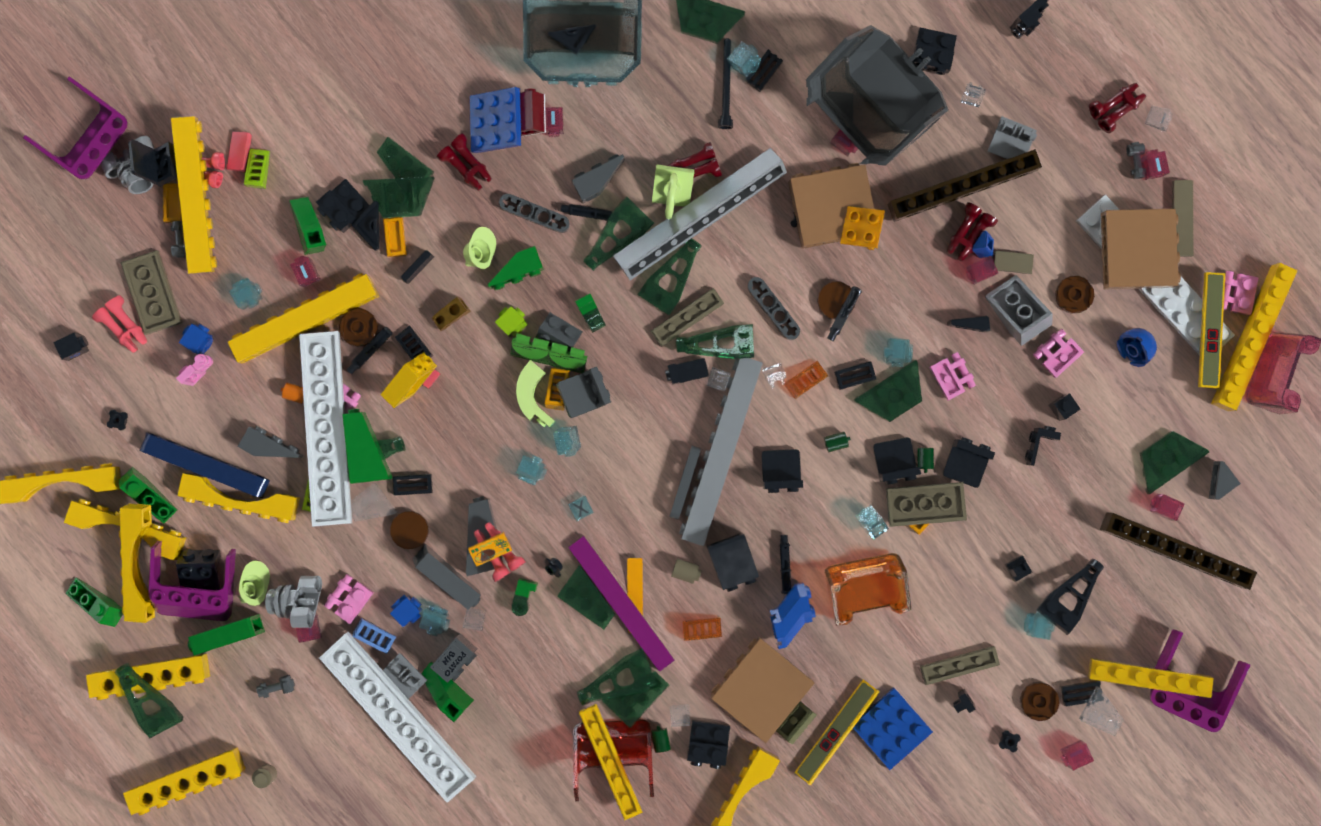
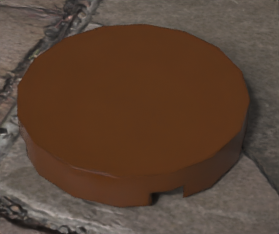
M1069 276L1063 279L1057 285L1055 291L1058 306L1071 314L1087 310L1092 305L1095 297L1093 286L1086 278L1081 276Z
M837 281L824 286L818 294L817 300L822 314L829 319L835 320L842 308L841 306L851 291V287L844 282Z
M361 308L352 309L341 318L339 331L348 344L357 347L366 346L377 335L378 322L369 311Z
M405 511L398 514L390 526L392 540L403 549L420 547L429 535L427 520L415 511Z
M1033 682L1022 691L1020 706L1024 714L1036 721H1046L1058 711L1060 704L1059 696L1049 684Z

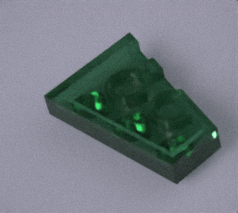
M390 137L386 138L377 151L389 171L396 178L397 183L407 194L410 202H413L435 171Z
M579 565L557 597L604 630L614 617L615 612Z
M655 671L631 686L622 689L615 695L604 699L603 702L631 728L670 684Z

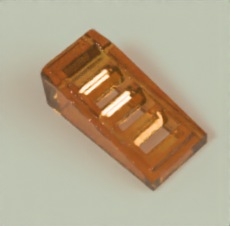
M816 361L788 380L785 386L794 399H797L827 378L828 374L820 363ZM813 368L818 373L820 378H817L816 375L813 373ZM806 373L809 374V376L814 382H811L809 380V378L806 376ZM800 377H801L802 380L805 382V384L807 385V387H805V386L802 384V382H801L800 379H799Z
M721 618L682 620L684 641L722 637ZM715 622L716 633H712L711 623ZM704 623H708V634L704 632ZM696 624H700L701 634L697 635ZM689 625L693 626V635H689Z

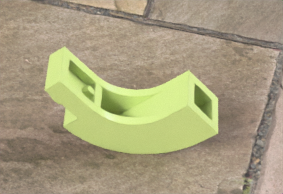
M530 360L521 371L517 381V401L520 409L529 420L537 416L536 421L543 427L546 425L551 427L556 421L539 408L534 396L537 384L546 373Z

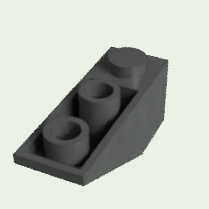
M618 154L613 155L603 165L598 163L591 167V171L587 173L583 171L574 176L575 179L572 182L583 204L601 195L625 161L623 154L620 156Z
M257 425L256 427H248L237 446L253 456L303 457L299 453L300 449L291 444L289 447L282 443L284 440L275 435L270 437L265 434L267 430Z

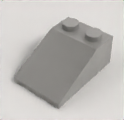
M1017 275L985 296L1006 329L1021 346L1052 325V312Z

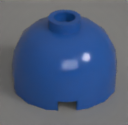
M1133 328L1120 336V339L1117 341V348L1124 359L1127 356L1131 361V365L1143 367L1155 356L1157 344L1150 332L1142 328Z

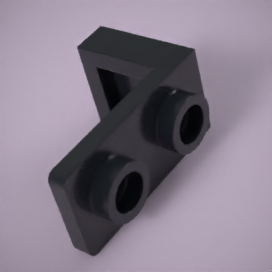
M705 358L680 364L668 365V370H665L667 382L671 381L672 385L709 376Z
M1044 426V429L1034 428V431H1031L1029 436V442H1031L1030 449L1025 454L1026 465H1035L1040 438L1054 441L1060 440L1061 433L1056 432V428Z

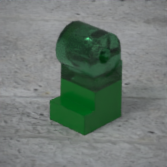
M591 294L575 301L592 333L606 326Z
M522 578L518 579L512 603V612L516 616H523L528 612L530 607L528 602L531 591L535 592L537 590L538 582Z

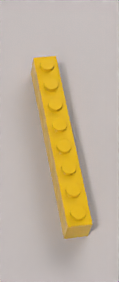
M195 116L171 118L188 274L215 272L214 268H217L216 256H213L212 251L215 248L214 237H211L210 229H213L212 218H209L208 210H211L210 199L206 197L209 185L208 180L204 178V171H207L206 161L202 160V152L205 151L203 140H200L202 123Z
M1282 263L1271 265L1252 308V313L1247 319L1220 381V388H1217L1213 397L1212 405L1228 412L1237 411L1298 270Z
M363 273L358 274L349 283L342 282L336 285V289L330 292L329 290L318 294L319 297L314 300L307 299L301 302L302 306L288 308L284 311L283 315L279 317L277 315L272 316L266 320L267 323L261 326L256 324L250 327V331L244 334L240 332L233 335L232 340L228 341V344L237 363L243 364L298 337L299 334L307 333L352 309H356L380 297L370 276L367 274L363 275Z

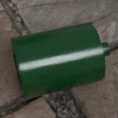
M845 432L824 437L828 453L849 447L848 441L851 440L850 436L847 437Z
M917 448V467L924 469V473H928V469H934V448Z
M660 725L656 726L657 729L651 731L655 753L671 750L667 728H661Z

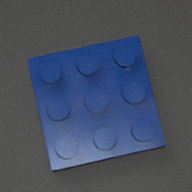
M512 87L470 96L472 153L521 146L520 88Z
M894 687L868 709L853 727L889 770L933 733Z

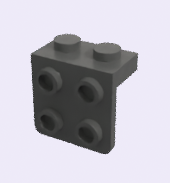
M597 367L557 383V389L570 418L611 403L610 393L606 389L602 373Z

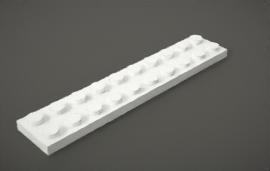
M1106 195L1100 198L1076 220L1101 249V213L1106 210H1119ZM1182 277L1179 286L1173 288L1139 289L1200 356L1203 302L1201 297ZM1224 322L1222 347L1235 336Z
M339 331L299 334L312 527L351 524L350 481L342 414H345L340 333Z
M349 632L344 634L319 657L447 803L477 777Z

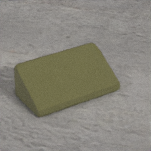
M800 701L776 731L789 743L794 744L817 714Z

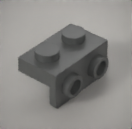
M550 312L539 327L536 338L549 341L550 347H552L553 342L568 346L567 351L570 352L571 347H574L583 331Z

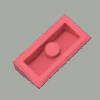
M232 132L227 170L246 172L252 138L249 132Z

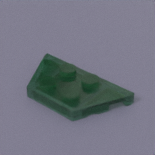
M676 0L681 33L718 44L745 15L743 10L710 0Z
M430 176L363 180V184L370 190L372 200L379 202V212L383 218L413 217L422 215L435 178Z
M914 360L858 396L854 401L888 422L922 402L917 360Z
M1174 431L1164 435L1140 452L1141 462L1143 463V477H1145L1147 486L1145 488L1146 493H1153L1208 454L1209 450Z

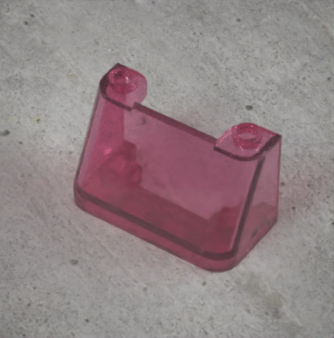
M1270 333L1249 381L1245 394L1246 401L1253 406L1276 414L1298 413L1301 404L1300 395L1290 390L1289 387L1300 354L1311 355L1316 353L1320 347L1321 338L1302 334Z

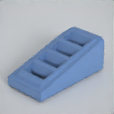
M363 618L359 620L352 633L354 638L386 654L396 639V636ZM364 625L367 626L364 634L361 635L360 632ZM371 629H373L374 632L370 639H368L367 636ZM380 633L381 636L379 637L377 643L373 642L377 634ZM386 636L388 639L384 647H382L381 643Z

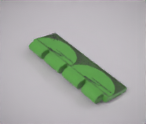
M518 333L516 338L512 339L510 356L581 374L585 372L588 357L584 355L585 350L571 347L569 352L567 351L568 346L554 342L552 347H549V341L534 338L533 342H530V336Z

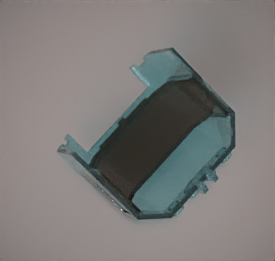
M523 0V61L543 81H548V84H559V81H567V84L578 87L579 82H584L585 87H590V85H598V82H606L608 86H616L617 83H621L641 64L643 0H624V2ZM592 24L597 25L578 55H575L548 36L550 31L554 32Z

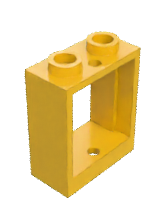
M425 353L420 354L404 364L380 395L393 408L397 407L417 392L437 365Z

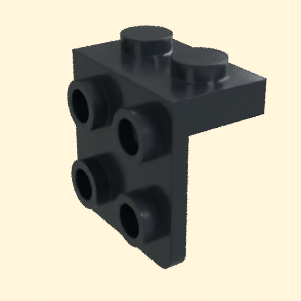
M133 139L128 142L131 172L135 176L160 187L177 179L174 144L167 142L153 149Z
M906 437L873 445L880 482L886 481V485L898 483L897 479L905 478V481L917 479L916 475L921 474L920 467H916L910 438Z
M964 437L961 440L956 439L943 470V476L977 488L980 486L989 460H993L995 452L990 451L991 447L980 444L976 446L972 444L973 441Z
M770 450L762 452L763 489H768V493H779V489L787 488V492H799V488H803L799 450Z
M188 549L181 551L176 562L180 587L220 590L217 565L221 558L220 550Z

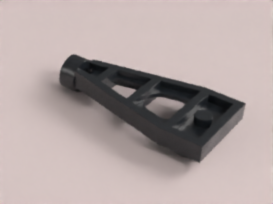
M1091 559L1086 567L1048 594L1036 610L1066 635L1070 634L1080 621L1097 577L1104 569V566L1096 559ZM1079 578L1087 583L1083 594L1072 587ZM1067 592L1077 599L1075 608L1072 611L1059 602V598Z

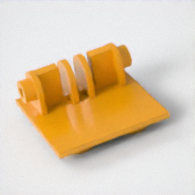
M848 206L840 244L867 247L866 249L868 250L877 249L885 211Z

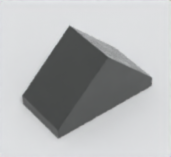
M1223 461L1213 462L1208 499L1220 500L1241 484Z

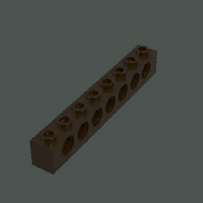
M1036 149L897 198L890 201L887 205L893 221L896 222L1031 174L1042 168Z
M1106 512L1100 530L1243 589H1251L1257 574L1254 570L1115 513Z

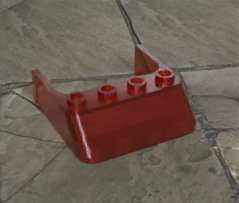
M643 719L604 721L623 766L641 765L648 769L650 797H654L650 723ZM583 723L577 724L573 730V788L575 802L579 801V775L581 771L587 768L602 767Z

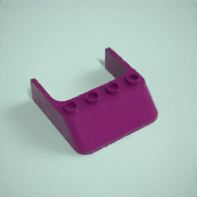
M69 76L67 80L99 103L100 111L70 152L64 157L54 155L27 135L23 138L77 178L88 179L124 133L128 122L121 113Z
M157 541L151 547L149 598L156 612L166 616L213 621L228 620L232 615L236 549H231L226 555L224 587L220 590H207L160 584L162 541Z
M1172 629L1154 669L1171 671L1168 669V666L1183 636V632ZM1239 660L1227 687L1220 692L1212 690L1211 698L1150 689V700L1155 706L1210 732H1218L1226 721L1250 668V664Z

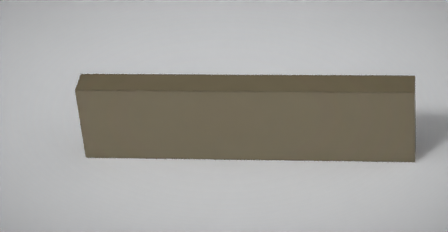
M1193 180L1172 181V209H1176L1179 219L1178 225H1176V232L1179 234L1177 252H1179L1180 257L1194 256Z
M712 288L651 330V332L662 347L722 306L724 302L716 290Z
M995 646L924 664L920 668L925 685L999 666L1000 663Z

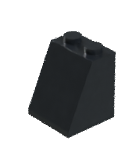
M739 533L707 545L723 590L727 589V592L738 589V585L745 582V585L756 582L755 578H758L759 574L744 533Z

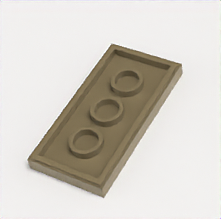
M158 250L121 262L144 335L183 323Z
M963 482L886 488L889 527L967 520Z

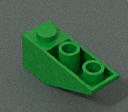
M309 197L289 200L304 255L323 252L326 247L325 238Z
M533 246L517 252L488 283V287L490 289L494 288V291L504 288V284L510 282L516 284L523 281V277L530 275V278L540 275V271H543L544 268L536 247Z
M134 467L119 479V488L137 503L151 505V514L163 524L177 511V508Z
M77 577L65 593L99 624L115 627L123 615L122 607L114 600Z
M431 661L421 674L427 679L425 684L439 710L451 721L455 722L474 699L452 679L448 683L430 668L433 664Z

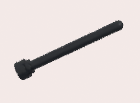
M729 38L724 40L722 115L718 119L719 129L733 128V119L730 116L731 40Z

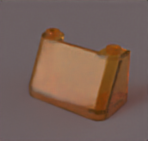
M891 553L828 566L825 569V577L836 626L847 625L853 620L854 613L888 606L898 614L912 610L907 570L898 554Z

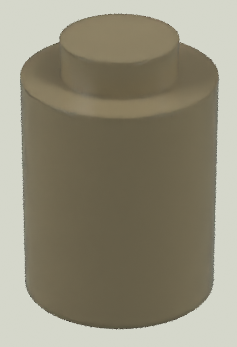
M677 558L671 577L693 584L694 581L699 580L702 570L698 569L699 565Z
M265 764L257 769L252 775L253 784L258 788H265L270 785L277 777L275 767Z

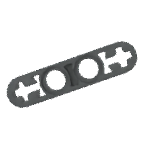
M504 194L500 198V207L507 213L557 233H565L570 227L568 218L562 214L512 194ZM510 198L511 202L515 205H517V201H519L520 203L517 206V212L514 211L515 207L509 205L508 208H506L505 203H503L504 200L508 201V199ZM529 205L531 207L530 214H521V207ZM541 212L548 213L549 219L546 222L538 220V215ZM552 216H556L554 220L558 222L563 219L566 227L558 229V225L553 222L552 226H550Z
M759 277L752 278L748 283L750 294L786 339H796L800 334L798 324L764 280ZM752 282H760L761 285L759 288L761 289V291L763 292L764 289H766L767 292L764 293L760 298H758L757 295H759L760 292L757 289H752ZM765 296L772 297V306L767 307L763 304ZM777 311H782L785 314V319L781 322L774 318V314ZM789 319L791 322L788 323V326L796 329L794 332L795 336L792 334L788 336L787 327L784 326L782 329L780 325Z
M691 446L669 517L679 520L701 448Z

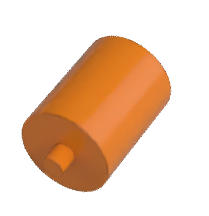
M286 383L284 388H281L280 391L282 392L283 399L304 404L303 387Z

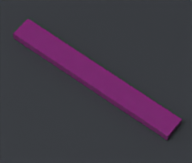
M585 536L569 546L570 551L660 672L675 661Z

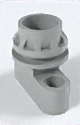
M141 136L135 139L155 149L150 137ZM127 149L123 150V157L117 159L116 155L110 152L100 163L107 178L113 179L118 177L122 185L128 188L132 194L145 193L153 186V183L135 176L131 172L130 154Z
M301 576L297 590L294 585H281L276 589H269L265 599L267 612L275 614L279 618L290 619L292 628H311L322 589L321 577Z

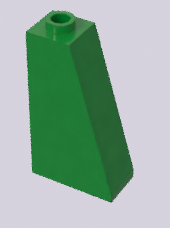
M360 409L348 410V414H342L350 484L392 479V474L366 412H360Z
M260 614L188 637L190 652H193L195 656L264 633L265 629Z

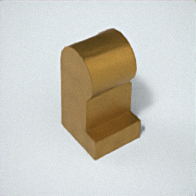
M456 297L431 319L439 330L443 331L452 323L467 315L471 310L461 297Z

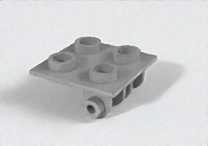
M1001 116L988 152L1005 159L1026 153L1037 136V130Z
M401 653L383 670L408 699L427 681Z

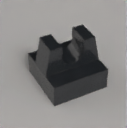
M1023 555L1005 564L1015 582L1032 573Z
M965 688L959 691V699L953 702V707L957 713L964 709H967L969 713L976 710L975 703Z

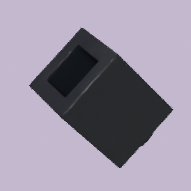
M74 332L53 342L61 360L70 361L89 352L87 347L89 344L86 337Z
M1070 393L1062 395L1048 405L1059 421L1066 420L1080 410V407Z

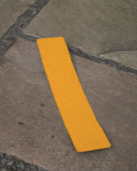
M628 558L627 595L643 615L642 558Z

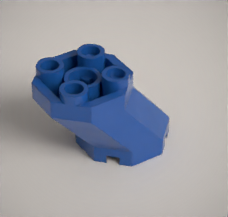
M803 582L795 584L779 606L769 610L770 614L774 615L770 616L775 639H777V642H780L776 643L778 649L786 648L805 623L812 622V618L816 617L814 606L809 604V599L812 598L810 588L807 585L805 586Z

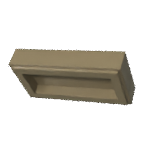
M995 251L993 270L1032 274L1034 255Z

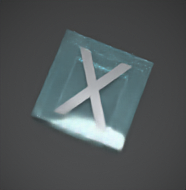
M586 496L568 504L576 521L594 513Z

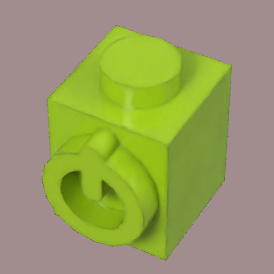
M512 306L509 309L505 307L498 314L500 317L495 321L509 337H516L517 333L520 334L528 325L523 318L525 314L518 307L514 309Z

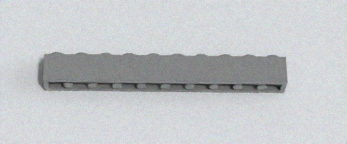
M771 148L673 214L671 219H666L616 253L613 257L628 279L632 280L785 175L787 171L783 161Z
M740 356L739 360L735 359L732 370H735L733 378L729 377L726 387L729 389L727 396H723L720 405L724 408L722 414H717L715 425L718 426L716 432H712L709 443H712L710 451H705L703 461L706 463L704 469L700 468L697 476L700 482L698 487L694 486L691 497L694 500L692 506L688 505L685 513L688 519L686 524L682 523L679 534L682 535L681 539L701 546L705 544L758 380L762 362Z

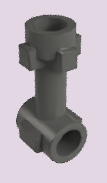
M1134 142L1127 145L1126 152L1128 156H1133L1134 169L1131 170V175H1133L1134 179H1141L1147 173L1146 168H1142L1141 155L1145 154L1144 143Z
M173 221L171 231H175L176 245L171 246V254L176 258H185L182 221Z
M290 675L280 677V682L266 685V682L261 683L260 686H257V694L259 698H267L269 693L282 690L283 694L290 693L295 690L294 679Z

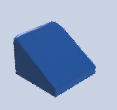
M983 231L972 248L973 252L979 258L992 256L994 239L987 231Z

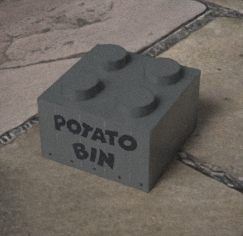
M460 634L430 668L447 683L451 679L455 681L464 671L463 665L468 666L477 656L475 652L478 648Z

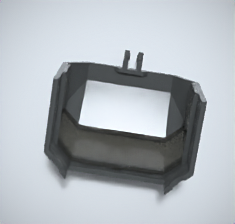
M872 25L846 37L806 79L808 98L806 99L807 106L816 102L864 154L866 158L860 164L886 166L919 139L949 109L942 92L921 70L931 59L929 57L923 59L918 66L914 62L922 54L923 50L919 48L909 57L890 35Z

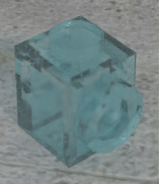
M741 42L728 57V61L734 70L747 77L758 69L761 58L757 54L758 50L750 44L748 46Z
M248 278L232 285L233 289L229 291L237 307L242 310L247 307L253 308L257 306L259 301L263 299L260 294L262 289L259 284L250 281Z
M888 339L887 347H884L883 353L886 363H891L892 367H903V364L911 362L913 344H909L910 340Z
M577 426L561 427L553 433L558 455H564L565 457L576 455L577 451L581 448Z
M523 455L516 471L519 474L518 479L532 485L539 482V479L543 480L547 469H545L546 464L542 463L543 459L535 455L532 458Z
M871 505L867 508H862L861 512L855 516L872 540H875L889 529L883 518Z
M435 605L425 608L419 628L427 630L426 633L433 636L442 634L444 630L447 631L451 621L448 619V610Z
M1038 611L1036 613H1028L1024 622L1026 635L1050 640L1051 632H1054L1055 625Z

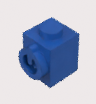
M201 323L199 325L191 324L184 329L183 337L179 343L193 353L204 354L212 345L213 335L208 333L210 329Z
M404 594L391 606L393 611L390 614L402 627H405L409 622L413 624L421 617L419 613L423 610L420 607L422 604L417 598L406 597Z

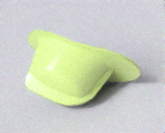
M487 227L477 228L470 242L465 245L463 255L466 260V266L478 267L480 269L489 267L496 250V238L494 233Z
M261 561L249 562L242 571L241 578L236 585V594L241 603L256 606L260 605L265 599L270 581V573L267 566Z

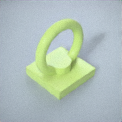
M656 165L652 202L666 204V219L673 217L674 205L685 207L690 203L694 177L693 169Z

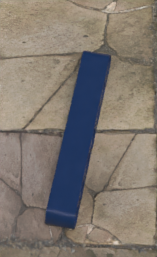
M148 432L139 450L259 498L264 497L270 482L265 477Z

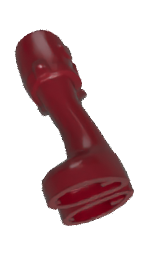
M1137 83L1122 87L1116 95L1103 103L1093 101L1089 104L1091 116L1094 120H1098L1120 102L1124 103L1117 110L1098 121L1099 127L1106 133L1113 132L1116 129V121L1131 110L1139 108V105L1147 97L1145 93L1135 98L1131 94L1139 87Z
M461 133L451 142V146L466 160L472 169L469 170L460 161L450 146L443 148L436 157L441 162H449L463 176L466 184H470L479 191L482 189V186L473 176L478 172L488 183L492 178L486 170V165L481 164L466 146L467 137Z
M711 142L706 143L698 153L682 159L677 158L674 162L667 165L686 168L704 160H711L692 168L694 170L693 178L708 173L715 177L722 176L717 159H714L716 156Z
M967 202L964 208L965 218L956 234L950 238L951 241L946 251L951 255L959 243L964 245L957 257L961 262L973 252L972 248L982 232L988 227H994L998 222L994 216L984 212L981 214L982 210L970 202ZM981 214L970 236L968 237V239H965L964 237L968 232L969 228L977 219V217Z

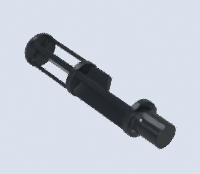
M573 204L561 205V212L568 213L571 216L615 223L619 221L620 217L618 211Z
M852 287L832 327H830L827 339L834 342L836 336L841 333L842 327L862 293L860 288Z
M383 327L351 361V365L346 370L353 374L357 369H360L386 340L392 336V331L388 327Z
M780 535L781 593L787 595L791 590L790 544L788 543V535Z

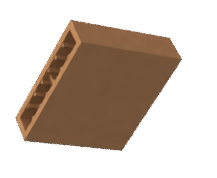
M853 163L844 169L838 166L830 168L828 172L816 170L811 172V175L806 176L803 173L795 174L788 181L793 210L797 220L801 249L841 242L848 206L874 209L865 165Z
M1176 209L1106 210L1101 213L1103 289L1173 288L1179 286L1181 274L1178 271L1180 254L1177 252L1179 234L1176 232V225H1178L1179 219Z
M758 637L757 640L754 638L747 646L749 650L745 655L741 653L736 659L737 665L733 669L729 668L723 676L725 678L721 684L717 683L713 687L711 699L763 742L767 743L814 685V681L761 637Z

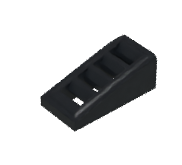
M988 316L952 319L947 322V325L950 327L984 333L990 331Z
M410 325L395 336L411 359L416 358L415 356L423 350L430 358L434 356ZM410 332L412 336L403 342L402 338ZM415 338L416 342L407 347V344ZM419 344L421 347L412 353L411 350Z

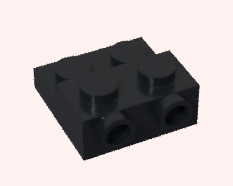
M1036 0L1014 21L1010 29L1015 38L1020 39L1023 35L1028 37L1040 24L1039 19L1043 16L1042 13L1049 6L1047 3L1049 0Z
M920 27L914 52L919 48L923 52L914 60L915 64L918 66L923 59L929 57L931 61L921 69L922 71L932 70L938 75L948 74L952 66L957 35Z
M347 179L343 180L332 191L326 192L316 201L318 205L316 209L323 217L327 215L331 219L329 224L336 231L340 229L343 233L370 206Z
M692 720L687 761H691L690 764L693 766H702V763L710 764V768L721 769V766H726L730 725Z

